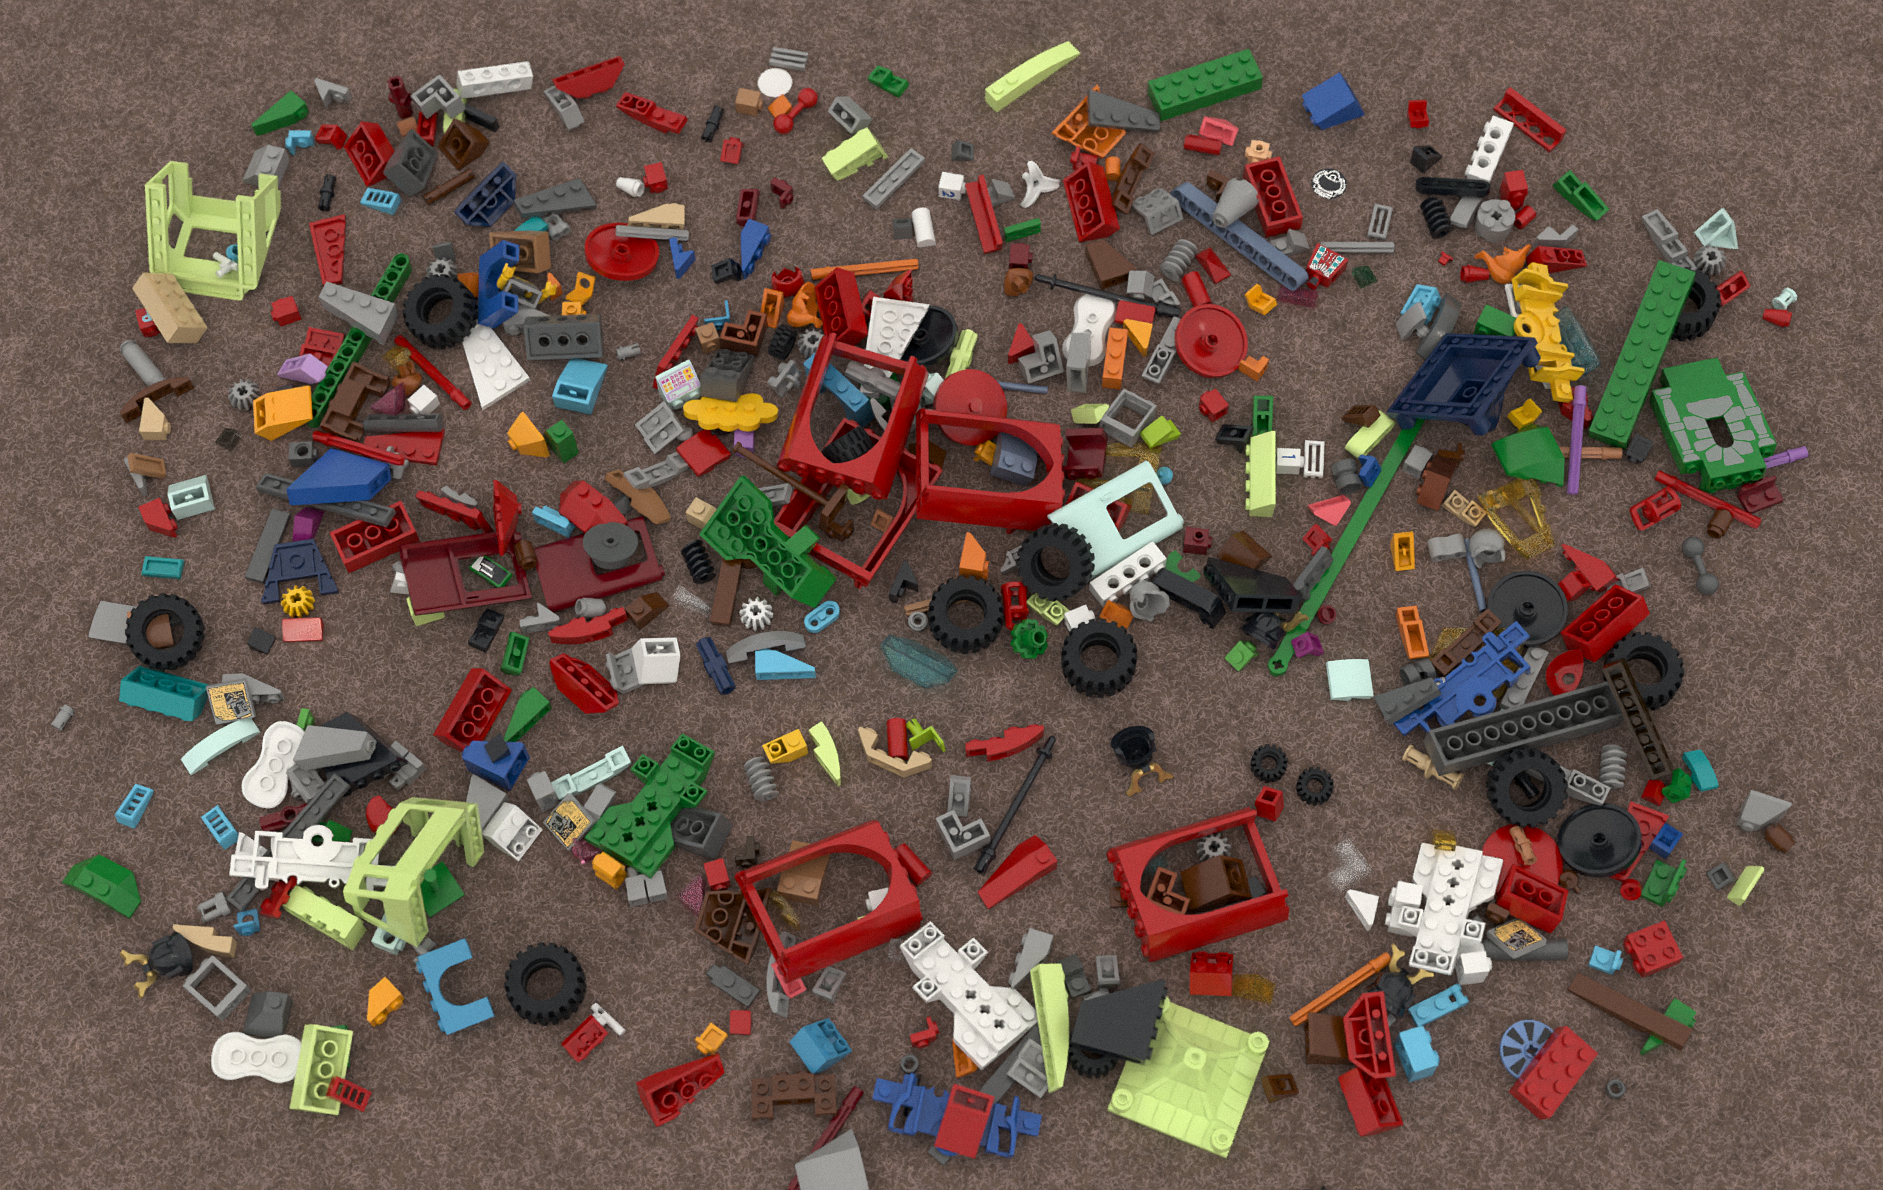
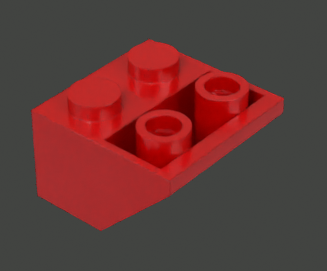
M1204 951L1192 953L1190 995L1232 996L1233 954L1226 952L1207 953Z

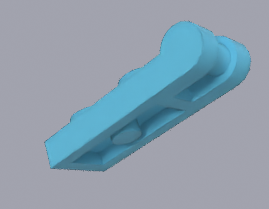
M1455 984L1449 989L1410 1007L1407 1011L1416 1027L1424 1026L1468 1004L1469 1000L1466 996H1463L1461 986ZM1452 995H1454L1455 999L1457 1000L1453 1003L1449 999V997Z

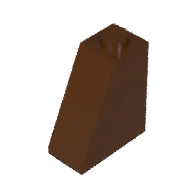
M1104 239L1094 240L1086 244L1085 254L1101 290L1128 282L1129 271H1137L1135 266Z

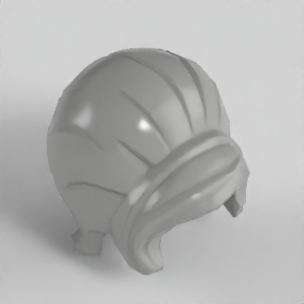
M1490 528L1481 529L1472 535L1469 540V552L1478 568H1481L1485 562L1493 564L1505 561L1504 538L1501 533Z
M1138 582L1130 591V611L1135 618L1151 622L1155 615L1164 613L1170 606L1169 596L1165 592L1160 591L1159 587L1152 582Z

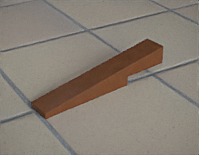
M722 559L710 618L712 625L731 627L743 568L742 559Z
M1577 973L1568 988L1569 992L1641 1033L1645 1031L1679 1051L1683 1050L1692 1035V1028L1580 973Z

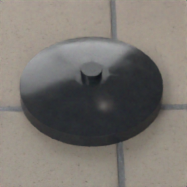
M929 305L927 313L900 360L909 362L910 356H914L917 358L916 363L920 366L928 367L944 359L953 350L958 340V326L952 314L944 308Z
M1517 571L1500 579L1493 587L1487 603V608L1502 622L1495 630L1498 635L1516 621L1529 634L1530 638L1521 644V647H1537L1553 640L1564 627L1568 614L1567 600L1560 586L1548 576L1534 571Z
M1603 803L1602 806L1591 804L1576 810L1567 817L1558 834V847L1564 862L1573 871L1587 877L1603 878L1616 875L1633 864L1642 847V835L1638 822L1627 810L1613 804Z

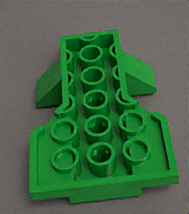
M745 475L739 477L699 533L725 560L751 559L764 572L763 584L775 596H778L783 590L791 598L816 608L837 580L825 566H819L806 554L811 552L820 537L805 525L789 538L774 524L772 501Z
M683 733L671 746V753L660 767L658 762L643 754L632 766L631 771L645 784L643 789L632 802L608 807L585 836L586 842L650 879L675 849L671 822L682 808H696L708 793L700 785L706 779L715 751Z

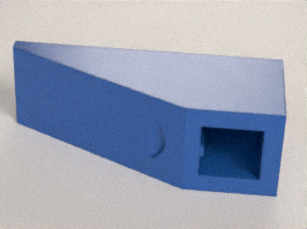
M748 219L741 232L743 279H746L749 274L753 273L756 260L761 258L763 247L765 244L768 245L771 239L769 226Z

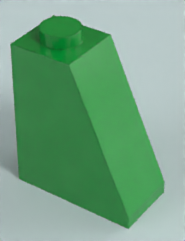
M560 420L543 433L542 436L545 442L563 464L579 454L574 434L563 420Z

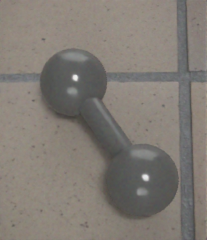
M1688 537L1682 543V552L1686 557L1693 558L1700 576L1696 581L1697 590L1703 595H1712L1718 590L1719 581L1715 575L1707 573L1701 555L1704 552V543L1698 537Z

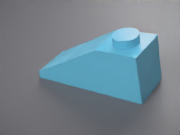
M765 648L755 651V674L757 680L816 678L815 667L776 650Z

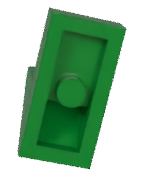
M329 820L328 823L320 822L318 824L327 827L333 833L332 841H350L352 830L332 820ZM315 835L312 837L311 842L323 844L324 839L321 835Z

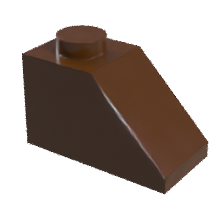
M655 592L639 596L625 608L627 618L640 631L670 606Z

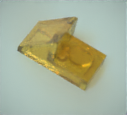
M394 345L381 356L398 374H400V365H406V362H413L409 357L412 353L408 348Z

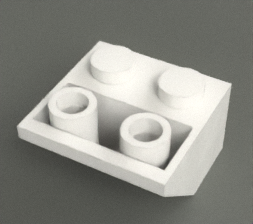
M677 637L642 638L632 647L639 684L677 682L680 662Z
M504 802L482 831V836L493 846L519 862L543 829L516 805Z

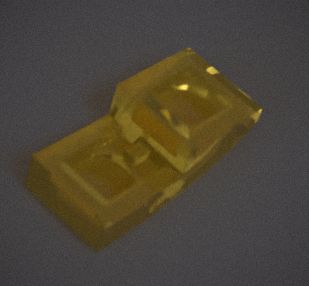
M1432 829V844H1434L1435 850L1455 851L1456 840L1453 831Z
M774 890L769 896L770 902L783 910L781 913L782 920L799 931L801 925L794 909L785 898Z

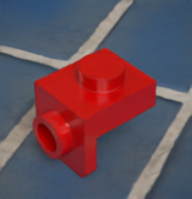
M1426 100L1408 101L1407 118L1410 127H1429Z
M1317 524L1313 525L1302 538L1313 549L1311 552L1313 556H1315L1321 546L1329 550V544L1333 540Z
M926 1017L928 1030L910 1035L912 1048L922 1049L929 1046L930 1042L937 1041L936 1034L939 1033L936 1021L932 1022L930 1017Z

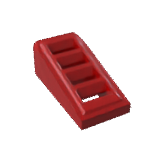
M333 1076L325 1097L364 1112L372 1092L339 1076ZM339 1085H343L340 1094H336ZM346 1088H350L347 1097L344 1098ZM355 1090L357 1092L352 1102L350 1101V1099L353 1094V1091ZM362 1093L364 1094V1097L362 1099L361 1104L358 1105L357 1102L360 1097V1094Z

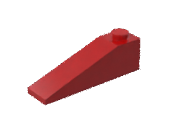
M493 480V514L499 555L504 556L518 524V514H522L521 503H518L516 494L498 480Z
M1034 835L1017 845L977 893L987 909H990L1057 869V859L1047 844Z

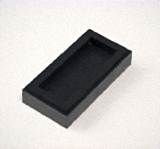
M468 104L465 105L464 114L467 120L490 131H498L500 127L496 117Z

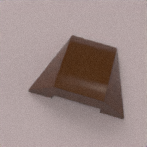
M771 888L756 890L767 911ZM706 891L694 931L748 966L755 953L761 930L742 891Z

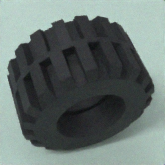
M858 426L824 447L821 452L830 462L843 463L861 457L875 445L863 426Z
M1073 1032L1071 1033L1068 1061L1072 1064L1074 1071L1078 1070V1074L1081 1076L1085 1074L1087 1078L1091 1079V1076H1095L1097 1079L1100 1078V1075L1105 1077L1109 1071L1115 1069L1118 1058L1106 1055L1096 1060L1087 1058L1083 1055L1080 1048L1071 1046Z

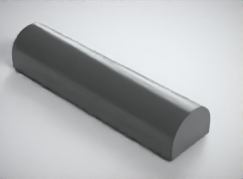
M369 414L363 421L365 432H441L443 418L442 414Z
M1482 939L1486 956L1490 957L1491 961H1566L1568 958L1567 939H1547L1545 946L1515 959L1490 939Z

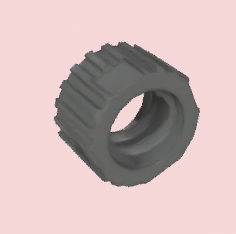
M909 1054L902 1058L900 1065L904 1073H916L918 1071L919 1061L916 1056ZM908 1060L914 1062V1066L910 1069L905 1067V1063Z
M1614 1079L1607 1083L1605 1091L1607 1096L1616 1100L1623 1096L1626 1087L1621 1080ZM1617 1085L1619 1093H1613L1610 1087Z

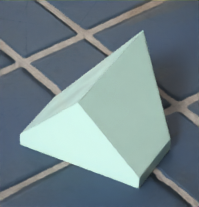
M1721 208L1694 232L1705 247L1710 244L1712 247L1738 249L1734 221L1724 208Z

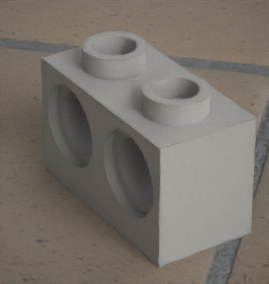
M545 771L536 772L527 779L542 813L556 807L560 803Z

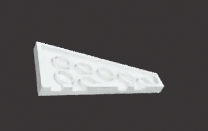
M475 319L476 326L470 330L471 334L469 337L463 338V346L482 410H485L529 382L530 378L490 327L479 325L478 319Z

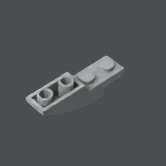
M1173 317L1142 374L1143 378L1160 384L1178 355L1174 336L1180 318Z
M1560 766L1566 775L1565 780L1568 782V788L1565 792L1568 793L1569 797L1596 805H1603L1611 787L1575 769L1570 771ZM1532 769L1525 771V773L1543 781L1542 784L1545 785L1544 778L1538 771Z

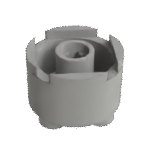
M1497 199L1483 202L1475 220L1476 233L1492 243L1505 240L1511 233L1515 221V212L1507 200Z

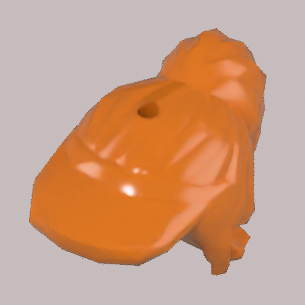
M1528 244L1523 249H1518L1519 251H1513L1504 247L1503 250L1505 252H1503V255L1494 258L1483 250L1475 254L1474 258L1483 259L1486 262L1489 273L1499 284H1509L1512 282L1511 279L1515 277V274L1523 268L1531 245Z
M806 282L793 298L792 309L787 313L789 325L798 328L811 323L815 325V328H820L823 325V321L817 317L819 307L816 303L817 298L813 283Z

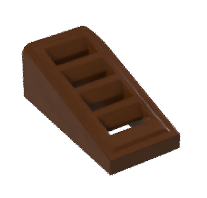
M1354 405L1342 417V420L1369 428L1381 415L1375 405Z

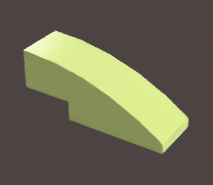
M821 721L809 729L810 738L817 746L814 749V755L835 784L839 786L841 785V772L838 754L829 731Z

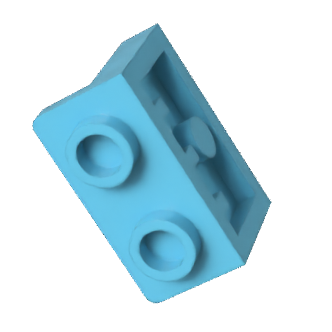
M1417 284L1403 307L1401 315L1414 304L1421 302L1427 317L1424 324L1427 325L1432 320L1433 314L1441 302V297L1437 288Z
M544 506L542 509L535 507L532 512L535 523L568 538L576 527L567 518L561 516L558 511Z

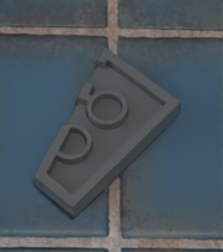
M1431 677L1376 695L1374 698L1386 721L1391 725L1441 695V692Z

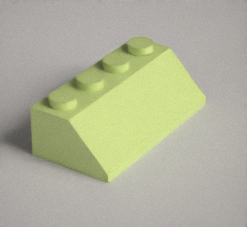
M1275 431L1250 437L1249 444H1246L1245 455L1249 456V462H1246L1245 473L1249 474V480H1246L1245 491L1249 492V498H1246L1245 510H1249V516H1273L1276 504Z
M315 1024L304 1026L290 1109L331 1115L339 1114L340 1103L325 1097V1094L333 1076L345 1079L353 1031ZM339 1085L336 1094H340L343 1085Z

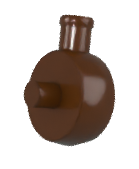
M1564 870L1559 876L1561 886L1566 889H1573L1575 893H1579L1581 888L1577 885L1579 882L1577 873L1573 870Z

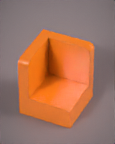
M479 273L457 274V279L475 297H478Z
M1248 356L1245 361L1241 360L1238 371L1258 382L1268 368L1269 359L1262 356L1258 361Z
M1107 600L1099 617L1106 619L1108 623H1111V621L1117 622V627L1123 626L1127 629L1134 616L1126 606Z

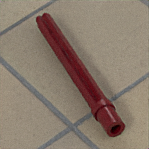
M853 1086L846 1099L842 1101V1105L837 1111V1117L832 1118L809 1155L834 1140L863 1096L864 1092L861 1089ZM797 1173L788 1185V1190H800Z

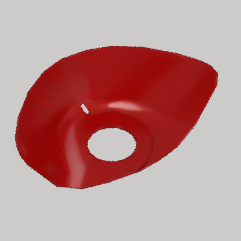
M1581 649L1564 652L1555 657L1548 665L1545 677L1547 685L1554 696L1576 690L1582 677L1584 665L1583 651ZM1572 673L1575 676V681L1570 685H1566L1563 682L1564 675Z

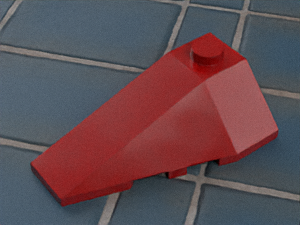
M717 1053L654 1073L636 1082V1086L649 1116L655 1126L659 1127L676 1118L681 1113L679 1110L687 1102L691 1104L696 1100L694 1096L701 1089H708L725 1071L720 1055Z

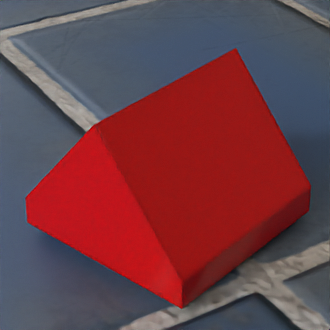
M1648 780L1641 798L1660 806L1664 798L1662 788L1666 787L1661 780Z

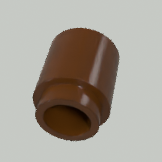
M1725 509L1716 510L1707 525V534L1715 539H1720L1724 536L1733 521L1731 513Z
M527 540L518 541L513 549L519 566L524 570L534 568L537 565V556L532 542Z
M1772 824L1764 832L1767 835L1765 839L1779 852L1782 851L1784 854L1796 843L1792 839L1793 836L1780 824L1777 826Z

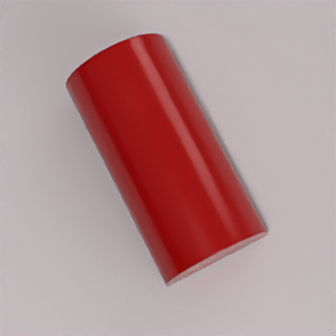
M419 111L416 133L432 147L435 143L439 112L437 111L426 119Z
M1187 134L1183 149L1220 156L1223 141Z
M1742 270L1717 286L1716 290H1719L1721 295L1719 298L1721 306H1724L1751 287Z
M1194 271L1183 276L1181 282L1193 308L1202 304H1213L1199 272Z
M903 718L889 719L886 721L888 756L908 760L906 720Z
M906 843L896 848L901 866L906 868L908 878L916 887L932 875L931 870Z

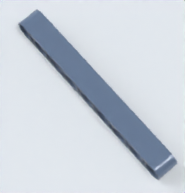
M1184 182L1171 191V195L1179 201L1182 209L1287 289L1294 291L1308 281V274L1302 267L1237 219L1226 228L1216 226L1212 215L1217 203L1191 183Z

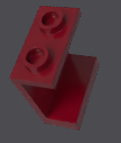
M1066 429L1065 437L1069 442L1067 465L1062 466L1065 478L1069 480L1103 478L1108 436L1104 429Z

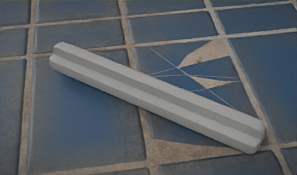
M617 225L615 229L616 236L663 240L676 237L678 241H688L689 239L688 230Z
M1321 242V245L1336 253L1394 252L1393 242Z

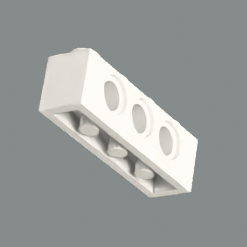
M529 62L458 71L456 85L461 99L531 89L533 74Z
M1495 116L1492 117L1491 122H1486L1483 130L1485 136H1480L1477 144L1479 150H1474L1471 158L1473 164L1472 166L1468 165L1465 175L1468 176L1467 179L1484 180L1490 183L1511 134L1513 122Z
M1152 541L1089 583V591L1102 607L1105 606L1107 600L1116 602L1121 595H1128L1136 583L1148 581L1151 575L1157 574L1162 568H1165L1167 558ZM1145 563L1148 564L1149 567L1143 568L1140 565ZM1126 574H1131V575H1133L1134 577H1132V578H1127V577H1125L1124 575H1126ZM1115 584L1118 587L1113 589L1109 585Z

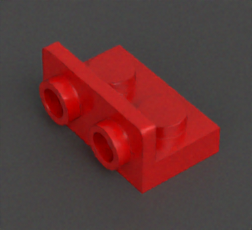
M590 1015L561 1045L569 1053L568 1055L579 1063L589 1055V1052L596 1045L603 1042L608 1032L594 1016Z

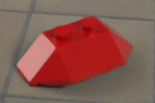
M617 56L554 78L552 82L556 89L578 99H585L594 93H603L613 87L625 64L622 58Z
M584 480L572 482L560 495L559 514L567 518L570 523L585 534L590 528L598 524L616 522L626 525L628 523L626 518L607 497Z
M565 653L550 660L549 664L557 689L585 714L605 713L619 704L617 690H614L611 683L588 663L569 657Z
M1384 991L1363 993L1343 1017L1348 1059L1374 1079L1394 1077L1396 1073Z

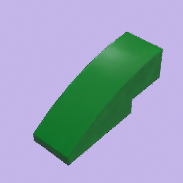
M1571 170L1552 184L1562 197L1594 221H1597L1609 210L1586 182L1581 183Z

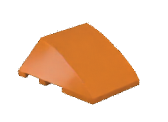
M1096 85L1092 90L1100 93V88ZM1086 95L1081 103L1051 134L1103 159L1126 132L1124 129L1088 126V99Z

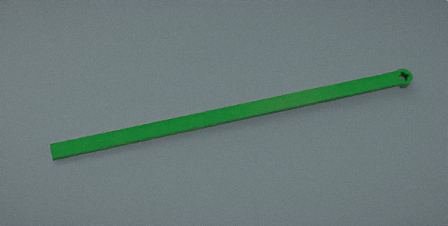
M1417 419L1414 427L1402 429L1381 465V472L1372 487L1368 488L1333 550L1331 556L1334 560L1331 566L1327 568L1320 581L1316 583L1310 592V598L1303 603L1299 610L1302 614L1307 615L1309 619L1302 621L1293 630L1286 633L1275 655L1269 660L1267 667L1272 676L1277 677L1286 673L1288 663L1295 653L1291 640L1306 633L1318 608L1322 605L1426 419ZM1274 663H1280L1283 668L1276 670Z

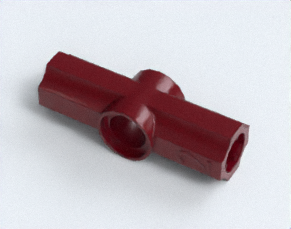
M397 75L390 77L387 81L390 90L389 102L395 104L400 118L411 117L414 113L411 106L412 98L410 95L412 93L406 91L402 77Z
M307 803L295 807L289 805L279 812L260 817L259 822L262 831L277 832L286 829L305 808ZM296 814L292 820H287L290 815Z

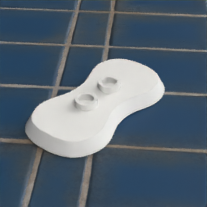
M1088 294L1081 296L1074 305V327L1062 346L1063 355L1066 359H1068L1072 332L1091 334L1089 366H1095L1104 359L1106 355V332L1114 322L1117 311L1114 301Z
M279 721L272 724L266 730L263 737L261 755L242 781V793L250 803L261 808H273L279 805L285 798L288 786L286 771L288 768L295 766L296 763L293 761V758L304 735V731L297 725Z
M230 1032L222 1035L214 1045L211 1057L212 1069L218 1077L226 1080L255 1075L264 1077L272 1082H288L296 1076L301 1042L290 1035H279L269 1039H255L240 1032Z

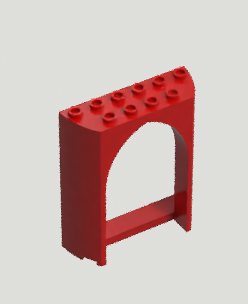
M830 333L829 337L823 336L819 341L776 467L783 472H795L803 478H815L817 482L823 484L826 482L834 484L837 488L843 483L856 494L863 495L865 493L871 495L876 500H887L929 376L927 369L924 365L920 366L916 363L917 358L914 356H910L909 362L838 342L837 334ZM832 355L904 375L887 427L880 440L866 454L843 463H832L825 458L815 445L810 431L812 412Z
M919 409L916 413L917 519L1036 531L1044 525L1048 526L1052 522L1048 519L1047 515L1062 508L1065 490L1062 489L1064 472L1061 465L1064 461V455L1061 454L1063 437H1061L1060 425L1023 419ZM928 423L999 431L1016 436L1029 444L1043 459L1046 465V478L1037 486L1017 493L929 485Z
M843 418L824 447L858 427L859 424L854 420ZM866 428L865 431L873 444L876 445L881 437L876 435L871 429ZM904 448L896 472L903 487V499L900 509L864 565L860 567L816 543L810 553H807L853 578L854 585L858 589L869 585L916 514V455L911 454L906 448ZM929 463V485H935L943 472L941 467L934 463ZM811 477L802 478L800 481L823 497H826L834 484L828 482L825 484L817 482L815 478ZM795 488L791 494L789 504H784L775 517L774 524L791 538L807 525L820 506V503Z
M1246 807L1108 849L1106 852L1108 862L1114 866L1113 875L1115 881L1121 885L1120 894L1122 900L1127 902L1128 916L1130 920L1133 919L1135 924L1134 933L1137 938H1140L1142 943L1141 952L1144 957H1147L1149 963L1288 920L1289 906L1285 901V898L1289 897L1287 889L1281 890L1254 822L1257 816L1255 809L1251 810L1250 807ZM1242 825L1269 894L1203 914L1184 915L1169 912L1156 906L1140 891V882L1147 865L1165 849Z
M876 820L864 822L742 870L734 876L786 983L916 931L920 928V922L923 920L917 890L914 884L909 882L907 870L904 866H901L896 849H892L888 833L883 831L880 823ZM844 852L863 855L883 866L889 878V886L885 898L877 908L858 920L787 949L784 948L753 885L754 882L832 853Z

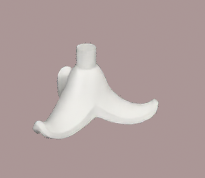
M1028 161L1027 163L1029 174L1025 172L1022 175L1027 184L1026 196L1022 203H1020V206L1024 208L1031 206L1041 192L1054 191L1060 186V180L1043 176L1042 171L1033 161Z

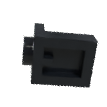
M731 258L711 265L713 282L716 284L732 278L736 281L742 280V268L739 263H736Z

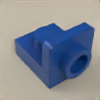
M1360 455L1358 459L1362 468L1358 475L1364 486L1371 488L1382 469L1375 457Z

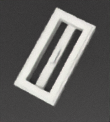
M1305 440L1303 477L1323 478L1324 441ZM1309 445H1312L1311 471H1308ZM1316 446H1320L1319 472L1315 471Z

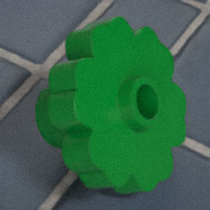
M1024 619L1021 623L1014 625L1011 631L1013 639L1010 644L1015 653H1020L1023 659H1035L1037 655L1044 654L1048 646L1046 642L1048 633L1043 625H1038L1035 619Z

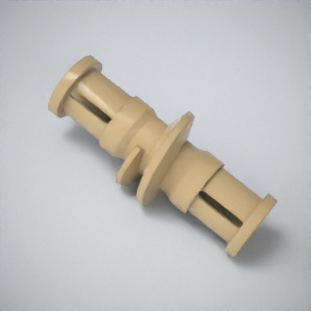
M1413 745L1406 749L1402 757L1403 761H1409L1416 765L1417 768L1425 770V778L1428 779L1431 776H1435L1438 780L1451 785L1454 790L1459 787L1463 780L1464 774L1457 772L1438 776L1430 756L1414 749Z

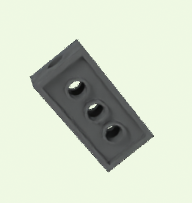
M601 314L532 316L525 318L523 327L527 360L603 357L604 338Z

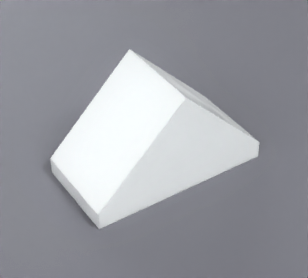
M1350 889L1346 892L1345 898L1365 929L1369 931L1373 925L1379 896Z

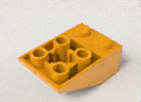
M311 386L266 393L253 400L255 434L272 441L312 420Z

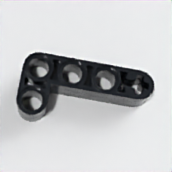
M1162 568L1151 581L1159 587L1160 591L1165 592L1169 599L1198 613L1203 624L1207 623L1211 629H1214L1226 614L1219 596L1165 568Z

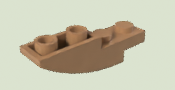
M621 470L606 473L605 480L612 487L619 489L627 497L632 498L630 506L635 508L638 513L645 515L652 523L657 525L671 520L666 506L652 487L635 489L623 476L624 472Z

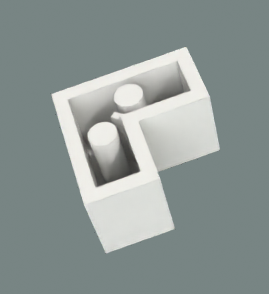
M1398 881L1396 888L1392 887L1388 899V906H1391V911L1386 914L1385 925H1388L1387 932L1412 937V934L1398 926V921L1403 905L1419 909L1422 885Z
M1483 943L1460 948L1455 966L1459 985L1482 983L1488 976L1492 965L1490 957L1486 956Z

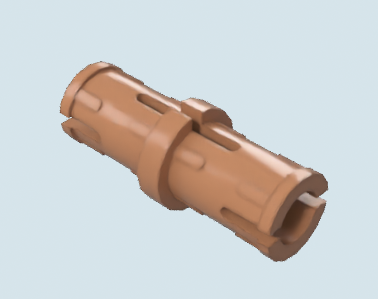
M1518 825L1512 827L1510 834L1515 841V848L1521 854L1524 864H1534L1537 858L1532 851L1530 840L1524 834L1523 828Z

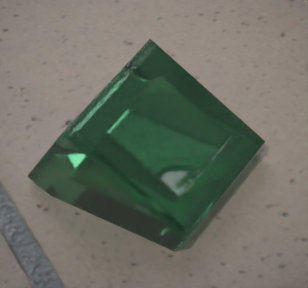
M1369 266L1353 268L1352 276L1360 289L1377 282Z

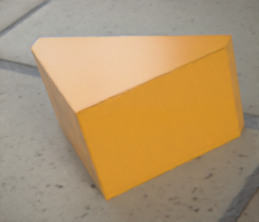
M1126 319L1123 321V329H1128V337L1143 357L1147 356L1153 324Z
M1413 531L1393 533L1390 548L1395 571L1415 569Z

